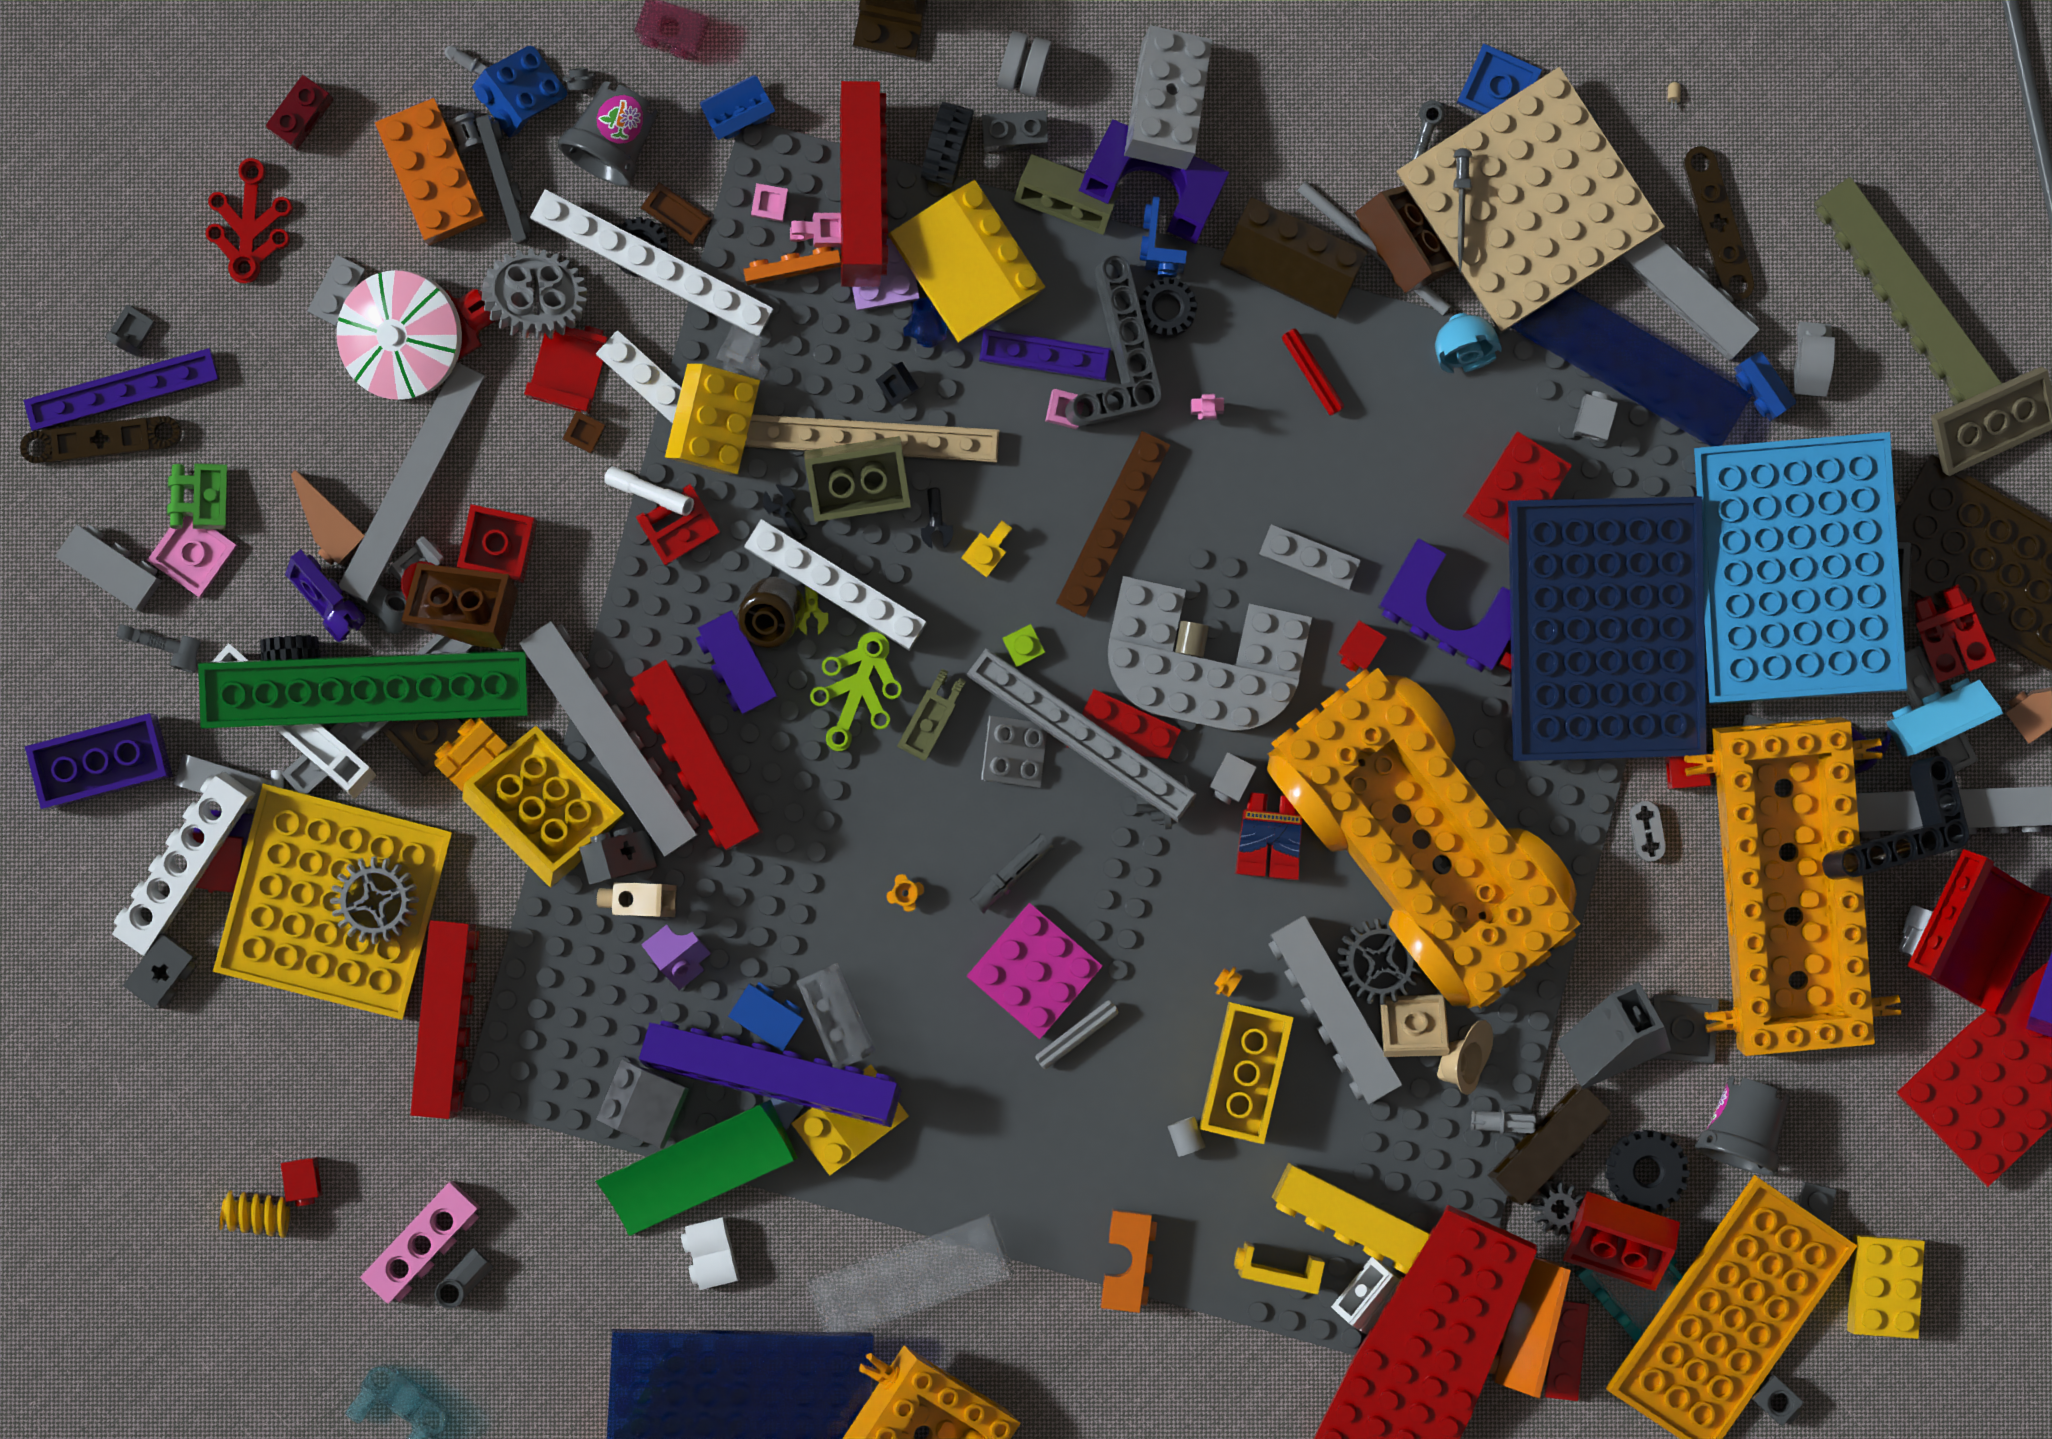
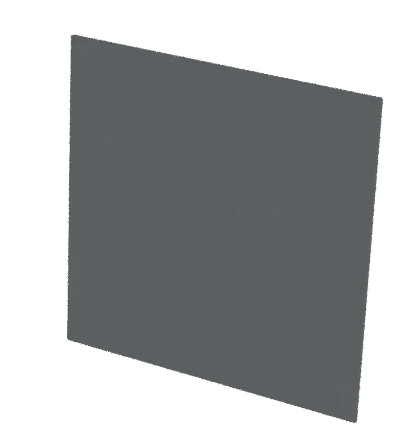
M751 123L741 128V132L736 135L698 269L772 307L774 310L758 338L689 302L668 376L682 387L687 364H706L760 380L752 415L999 430L997 463L904 457L911 507L815 522L804 451L744 447L738 475L718 473L665 458L673 424L659 411L657 412L639 479L678 493H682V488L691 483L719 529L720 534L665 566L636 519V516L642 512L647 514L660 505L634 494L587 661L590 667L586 670L593 680L598 677L609 692L604 697L610 706L617 704L627 718L622 723L628 732L631 733L635 730L645 745L640 750L647 760L653 757L663 771L659 777L664 785L672 784L681 797V800L677 802L684 813L689 810L700 825L695 829L699 836L668 857H665L648 833L657 867L589 885L583 860L551 888L528 866L464 1090V1105L647 1157L662 1149L596 1120L621 1060L647 1068L689 1089L664 1148L772 1099L648 1068L639 1060L649 1023L660 1025V1021L675 1023L679 1026V1030L690 1032L691 1028L701 1029L710 1033L709 1037L720 1040L722 1036L733 1037L741 1041L740 1045L752 1047L753 1043L762 1044L770 1047L771 1052L782 1055L783 1052L728 1017L748 984L751 983L756 986L758 982H761L775 991L772 997L782 1004L787 999L802 1009L799 1015L805 1019L784 1051L797 1053L802 1056L801 1060L813 1062L814 1058L823 1059L833 1063L832 1067L842 1070L845 1069V1066L864 1070L871 1064L877 1073L895 1078L894 1082L902 1090L899 1103L909 1117L830 1176L791 1124L786 1130V1134L798 1159L744 1184L1102 1285L1104 1273L1122 1274L1129 1269L1132 1263V1254L1128 1248L1123 1245L1109 1243L1112 1209L1150 1213L1152 1215L1151 1221L1157 1222L1155 1241H1149L1147 1254H1153L1151 1274L1145 1273L1143 1286L1149 1287L1148 1298L1355 1355L1367 1334L1350 1325L1331 1306L1356 1275L1363 1271V1267L1371 1256L1362 1251L1364 1245L1355 1242L1352 1247L1336 1239L1333 1236L1335 1231L1328 1227L1322 1232L1304 1222L1306 1216L1298 1212L1294 1218L1278 1210L1275 1207L1277 1202L1272 1198V1195L1288 1163H1291L1428 1233L1437 1225L1447 1205L1499 1227L1507 1195L1487 1175L1523 1139L1525 1133L1503 1132V1135H1500V1131H1471L1472 1110L1501 1112V1109H1505L1506 1113L1530 1114L1628 759L1513 761L1511 672L1496 664L1491 671L1484 669L1482 673L1472 669L1465 664L1467 658L1458 653L1454 657L1446 654L1437 648L1439 642L1428 637L1426 641L1409 632L1411 626L1400 621L1397 625L1381 616L1383 610L1378 608V605L1418 538L1446 553L1428 586L1426 594L1427 607L1431 616L1443 627L1451 630H1466L1476 626L1485 615L1499 588L1503 586L1510 590L1509 545L1464 518L1463 514L1510 439L1517 431L1572 465L1551 500L1696 497L1694 448L1712 447L1714 445L1727 394L1724 390L1510 330L1500 333L1495 326L1493 328L1502 347L1501 352L1499 350L1495 351L1497 358L1484 367L1473 371L1464 372L1462 367H1453L1454 373H1448L1442 370L1439 365L1435 342L1439 330L1454 316L1452 314L1445 313L1442 315L1437 310L1352 287L1337 318L1334 319L1220 265L1225 253L1223 250L1197 243L1194 244L1187 240L1156 232L1155 248L1187 251L1183 274L1177 273L1175 278L1180 279V282L1186 283L1189 286V289L1194 292L1195 300L1197 301L1194 321L1183 334L1180 333L1176 337L1167 336L1163 338L1161 335L1150 333L1151 331L1146 328L1161 388L1160 401L1146 412L1079 426L1077 429L1045 422L1053 389L1079 395L1089 391L1121 385L1094 272L1097 265L1108 256L1113 254L1123 256L1130 265L1138 300L1140 301L1141 295L1148 285H1151L1157 279L1162 280L1164 278L1157 275L1158 271L1145 270L1146 261L1140 260L1142 236H1148L1149 230L1110 219L1105 233L1102 235L1014 201L1016 195L1014 192L977 182L1045 285V288L1029 303L958 343L917 279L920 300L863 311H856L852 287H841V267L747 286L743 269L749 268L750 262L768 259L769 263L781 261V256L791 253H800V257L813 255L812 250L817 249L813 245V238L800 242L790 241L791 221L813 222L814 213H841L840 144L767 123L757 125ZM887 157L886 184L888 194L886 214H888V234L948 194L970 183L971 180L956 177L951 188L921 179L923 168L921 166ZM756 183L787 188L789 190L783 222L751 217ZM831 248L832 251H833V250H838V251H839L840 260H841V248ZM1107 265V274L1111 278L1117 279V269L1112 265ZM1115 296L1114 303L1116 307L1125 310V300L1120 296ZM1162 296L1157 300L1155 310L1159 317L1170 320L1179 314L1180 304L1173 296ZM1122 327L1123 337L1126 340L1133 341V331L1128 327ZM1294 328L1298 330L1344 403V408L1334 415L1328 414L1283 342L1282 336L1289 330ZM984 329L1111 348L1106 381L979 362ZM1130 358L1131 368L1136 372H1141L1142 365L1140 361L1136 358ZM903 362L919 389L903 402L892 407L876 379L895 364ZM1138 389L1139 400L1143 403H1149L1148 392ZM1593 391L1608 394L1611 396L1610 401L1618 403L1608 440L1604 443L1573 435L1582 399L1586 394L1592 395ZM1202 394H1215V398H1224V413L1217 414L1216 420H1198V415H1191V399H1200ZM1111 395L1108 396L1107 403L1109 407L1113 410H1118V399ZM1084 404L1081 416L1088 417L1089 409ZM1141 431H1144L1170 444V447L1085 618L1057 605L1056 601ZM776 484L790 488L796 497L792 501L791 508L808 533L807 538L799 543L922 618L927 623L910 651L886 637L890 646L886 662L894 680L898 681L901 685V695L896 699H888L884 696L882 692L883 682L875 666H873L869 679L882 709L890 716V724L882 730L873 727L871 724V713L862 695L849 729L852 735V743L845 751L837 752L832 750L827 745L826 734L830 728L837 726L850 691L830 699L825 706L821 707L812 703L810 694L816 687L825 688L856 674L861 661L841 668L840 673L836 676L826 675L822 670V663L827 657H839L857 649L858 642L863 635L869 632L880 633L879 631L818 593V608L823 613H828L829 618L827 627L820 635H818V620L811 613L810 618L806 622L807 635L798 627L788 642L773 648L757 646L749 641L778 698L746 715H743L740 709L735 712L733 711L726 697V694L730 693L726 682L719 683L710 667L716 664L711 653L709 652L704 655L696 640V637L701 635L697 629L698 627L731 610L737 618L738 608L753 584L763 578L777 577L786 579L797 587L803 596L805 604L804 584L765 562L744 547L761 519L796 540L781 515L777 513L769 515L763 506L765 491H767L773 503L779 504L781 507L783 506V495L779 492ZM932 487L940 489L943 522L947 526L953 525V538L945 549L943 546L944 536L938 527L935 528V532L931 535L933 549H930L921 539L920 528H926L930 522L927 491ZM673 512L652 526L657 533L682 518L683 515ZM1002 520L1012 527L1011 532L999 546L1007 553L986 578L961 557L980 532L989 538ZM1272 524L1360 559L1349 590L1347 591L1260 556L1259 552L1270 525ZM1123 576L1185 589L1186 592L1173 652L1176 649L1180 622L1199 623L1209 626L1203 659L1231 665L1236 664L1248 604L1312 617L1297 689L1285 709L1271 721L1250 730L1225 731L1147 713L1181 729L1168 759L1144 758L1171 777L1186 775L1190 789H1194V793L1197 794L1194 800L1195 807L1188 808L1183 815L1184 818L1178 822L1171 820L1172 829L1166 830L1164 820L1151 821V812L1137 813V794L1073 749L1066 748L1067 745L1048 732L1040 788L981 780L989 716L1031 721L967 676L968 671L985 648L1080 714H1082L1093 689L1143 711L1124 697L1112 678L1108 664L1109 638ZM1359 620L1387 637L1367 670L1371 673L1376 668H1379L1384 676L1399 675L1407 677L1432 696L1447 716L1453 729L1455 750L1451 761L1505 829L1520 828L1527 830L1551 847L1568 869L1576 888L1577 896L1573 915L1580 925L1573 930L1576 933L1574 938L1563 946H1558L1555 949L1553 947L1550 948L1548 951L1552 955L1538 966H1533L1530 969L1529 967L1525 968L1523 971L1527 975L1512 987L1508 986L1507 988L1502 987L1498 991L1502 995L1487 1007L1479 1008L1474 1006L1467 1008L1466 1005L1452 1006L1445 998L1449 1043L1465 1039L1471 1027L1481 1020L1490 1023L1493 1029L1491 1053L1480 1074L1476 1089L1472 1094L1468 1095L1463 1094L1458 1085L1438 1078L1437 1072L1442 1056L1387 1057L1402 1084L1400 1087L1370 1104H1367L1364 1099L1358 1101L1349 1086L1350 1083L1354 1082L1348 1071L1342 1073L1333 1059V1056L1337 1054L1331 1042L1326 1045L1316 1029L1321 1026L1315 1014L1309 1016L1300 1000L1305 997L1299 986L1293 988L1284 972L1289 968L1284 959L1277 960L1268 943L1273 941L1270 934L1305 915L1335 969L1340 974L1346 972L1347 969L1346 966H1336V961H1345L1346 955L1338 954L1337 949L1344 948L1348 950L1349 945L1344 943L1342 938L1343 936H1347L1351 940L1355 938L1350 928L1355 926L1360 933L1364 930L1361 926V921L1367 920L1370 928H1374L1373 921L1376 917L1380 918L1381 927L1385 928V923L1391 917L1394 910L1347 850L1331 852L1302 818L1298 880L1268 878L1271 846H1268L1265 877L1235 874L1242 813L1244 809L1247 810L1250 793L1268 794L1266 812L1279 813L1280 796H1285L1267 771L1270 758L1268 753L1274 749L1271 743L1290 728L1294 732L1299 730L1300 728L1296 725L1298 721L1315 708L1319 712L1323 711L1324 708L1321 703L1340 688L1346 693L1349 690L1346 684L1362 672V670L1358 669L1354 673L1341 665L1340 661L1342 658L1337 655ZM1031 624L1045 654L1016 667L1002 638ZM871 642L867 646V650L871 654H876L880 649L879 644L876 642ZM664 660L671 663L763 833L730 851L725 850L724 847L717 848L708 832L713 826L708 818L705 820L701 819L693 804V801L697 800L693 790H685L677 773L682 771L677 761L672 763L668 759L661 746L666 743L662 733L658 735L654 733L646 719V716L651 714L646 705L641 706L638 704L630 689L635 686L631 678ZM831 660L827 662L826 670L833 673L838 669L836 661ZM941 669L948 671V677L944 685L940 687L937 695L948 700L952 693V688L959 678L965 680L966 683L954 703L956 706L925 762L900 749L897 745L927 689H931ZM893 683L887 685L886 693L890 696L896 695L898 686ZM817 691L814 694V700L818 703L824 702L826 700V693L824 691ZM881 713L877 714L874 718V722L878 726L884 725L887 721L886 716ZM570 719L561 751L624 813V816L609 831L610 837H614V831L632 827L633 832L646 830ZM841 732L835 733L832 738L833 742L838 745L842 744L845 740L844 734ZM1226 753H1230L1256 766L1240 801L1237 803L1232 800L1230 805L1214 798L1213 794L1215 791L1209 788ZM1041 833L1052 844L1054 849L1048 852L1030 871L1019 879L1009 889L1011 892L1007 896L1003 894L983 914L969 898L973 897L991 880L989 876L1000 872ZM1440 855L1439 857L1442 859L1440 866L1443 869L1447 866L1451 867L1450 860L1446 856ZM899 874H904L908 880L914 883L920 882L924 886V893L918 896L915 902L916 908L911 912H906L903 906L897 903H889L886 898L887 893L892 891L895 885V877ZM614 882L677 885L675 917L612 915V908H598V889H613ZM903 890L902 895L907 896L908 891ZM633 895L630 898L631 904L633 903ZM1029 903L1103 965L1041 1039H1038L966 977ZM665 925H668L676 935H687L693 932L711 953L700 962L704 971L680 990L659 970L641 945ZM1374 934L1365 938L1361 944L1372 950H1377L1386 943L1389 936ZM1397 942L1392 953V960L1400 969L1405 970V953L1402 946ZM1386 951L1380 952V956H1377L1376 953L1371 955L1366 952L1375 961L1374 970L1379 971L1380 967L1394 970L1384 960ZM1355 952L1353 959L1354 969L1362 981L1367 971L1368 963L1364 957ZM1414 961V967L1420 968L1417 962ZM1235 966L1237 968L1235 971L1243 977L1229 997L1222 993L1216 994L1219 987L1214 983L1223 969L1226 968L1230 971ZM1424 971L1422 974L1412 972L1410 976L1418 982L1417 986H1412L1408 982L1404 985L1409 991L1407 996L1442 995ZM1383 972L1373 980L1370 987L1386 988L1396 983L1399 979L1387 972ZM1350 977L1342 979L1345 985L1352 981ZM1355 985L1349 990V993L1383 1050L1378 995L1374 996L1372 1004L1366 1002L1367 992H1364L1362 997L1357 999L1354 997L1358 990V987ZM1400 990L1395 991L1397 996H1404ZM1107 1000L1113 1002L1119 1011L1118 1015L1049 1068L1043 1069L1035 1058L1039 1052ZM1228 1002L1294 1017L1264 1144L1213 1133L1199 1128L1206 1147L1178 1157L1167 1126L1193 1116L1196 1118L1198 1127L1200 1125ZM804 1106L803 1110L797 1116V1118H799L801 1115H803L811 1108ZM1250 1242L1254 1246L1251 1263L1301 1274L1305 1272L1308 1255L1321 1258L1325 1265L1318 1295L1241 1278L1238 1274L1239 1269L1234 1267L1237 1248H1244V1243ZM1385 1256L1383 1261H1380L1392 1269L1399 1277H1405V1273L1392 1266L1394 1260Z

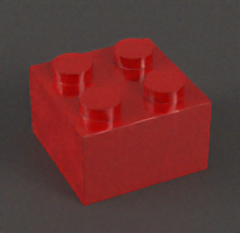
M470 504L457 568L509 574L512 581L524 583L538 521L533 517Z

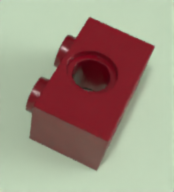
M302 74L265 127L273 135L297 151L334 99L327 91Z

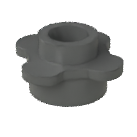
M588 68L570 69L569 75H565L563 81H567L568 90L593 88V79L596 77V73H589Z

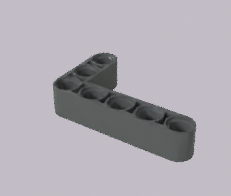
M1118 254L1105 258L1097 265L1094 273L1121 385L1085 392L1070 400L1066 405L1065 415L1067 420L1075 426H1086L1143 413L1156 406L1161 399V388L1130 265L1123 256ZM1107 265H1112L1117 269V279L1111 278L1107 274ZM1115 296H1120L1125 300V310L1116 307L1114 303ZM1122 327H1128L1133 331V341L1126 340L1123 337ZM1130 358H1136L1140 361L1142 365L1141 372H1136L1131 368ZM1138 389L1148 392L1149 403H1143L1139 400ZM1111 395L1118 399V410H1113L1109 407L1107 403L1108 396ZM1078 402L1087 405L1089 409L1088 417H1083L1078 413Z

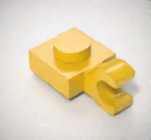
M1001 520L989 538L980 532L961 558L987 578L1007 553L999 546L1011 532L1012 527Z

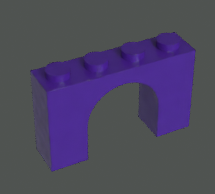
M1112 119L1086 170L1079 191L1108 204L1119 181L1126 174L1139 170L1155 172L1169 180L1179 196V203L1167 231L1196 244L1223 189L1229 172L1193 156L1186 170L1124 156L1129 126Z
M1418 538L1378 605V608L1383 610L1381 616L1397 625L1400 621L1411 626L1409 632L1426 641L1428 637L1439 642L1437 648L1454 657L1458 653L1467 658L1465 664L1480 673L1484 669L1491 671L1511 638L1510 590L1503 586L1499 588L1485 615L1476 626L1466 630H1451L1443 627L1431 616L1427 607L1426 594L1428 586L1446 553Z

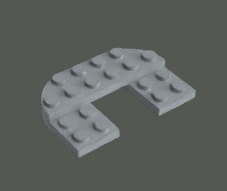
M1123 576L1109 638L1108 664L1113 680L1129 702L1139 709L1156 716L1168 717L1225 731H1245L1262 726L1280 714L1289 704L1298 686L1312 617L1248 604L1236 664L1231 665L1173 652L1186 592L1185 589Z

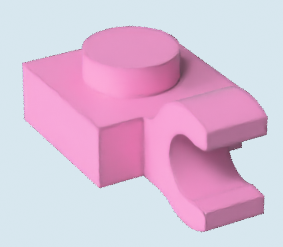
M814 213L813 222L791 221L790 241L800 242L813 238V245L816 248L827 246L841 248V213Z
M1202 394L1200 399H1191V415H1198V420H1216L1217 414L1224 413V398H1215V394Z

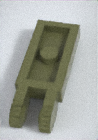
M941 669L931 689H927L897 745L900 749L925 762L956 706L954 703L966 683L965 680L959 678L955 682L948 700L937 695L940 687L944 685L948 677V671Z

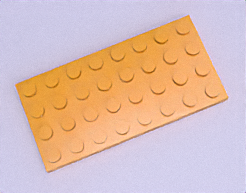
M1754 1175L1608 1383L1606 1389L1679 1439H1723L1857 1248V1245Z

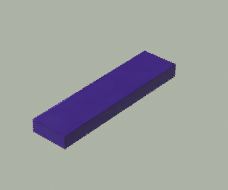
M984 329L979 362L1106 381L1111 348Z

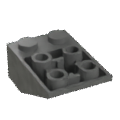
M1639 982L1609 995L1557 1041L1582 1090L1671 1050L1665 1027Z

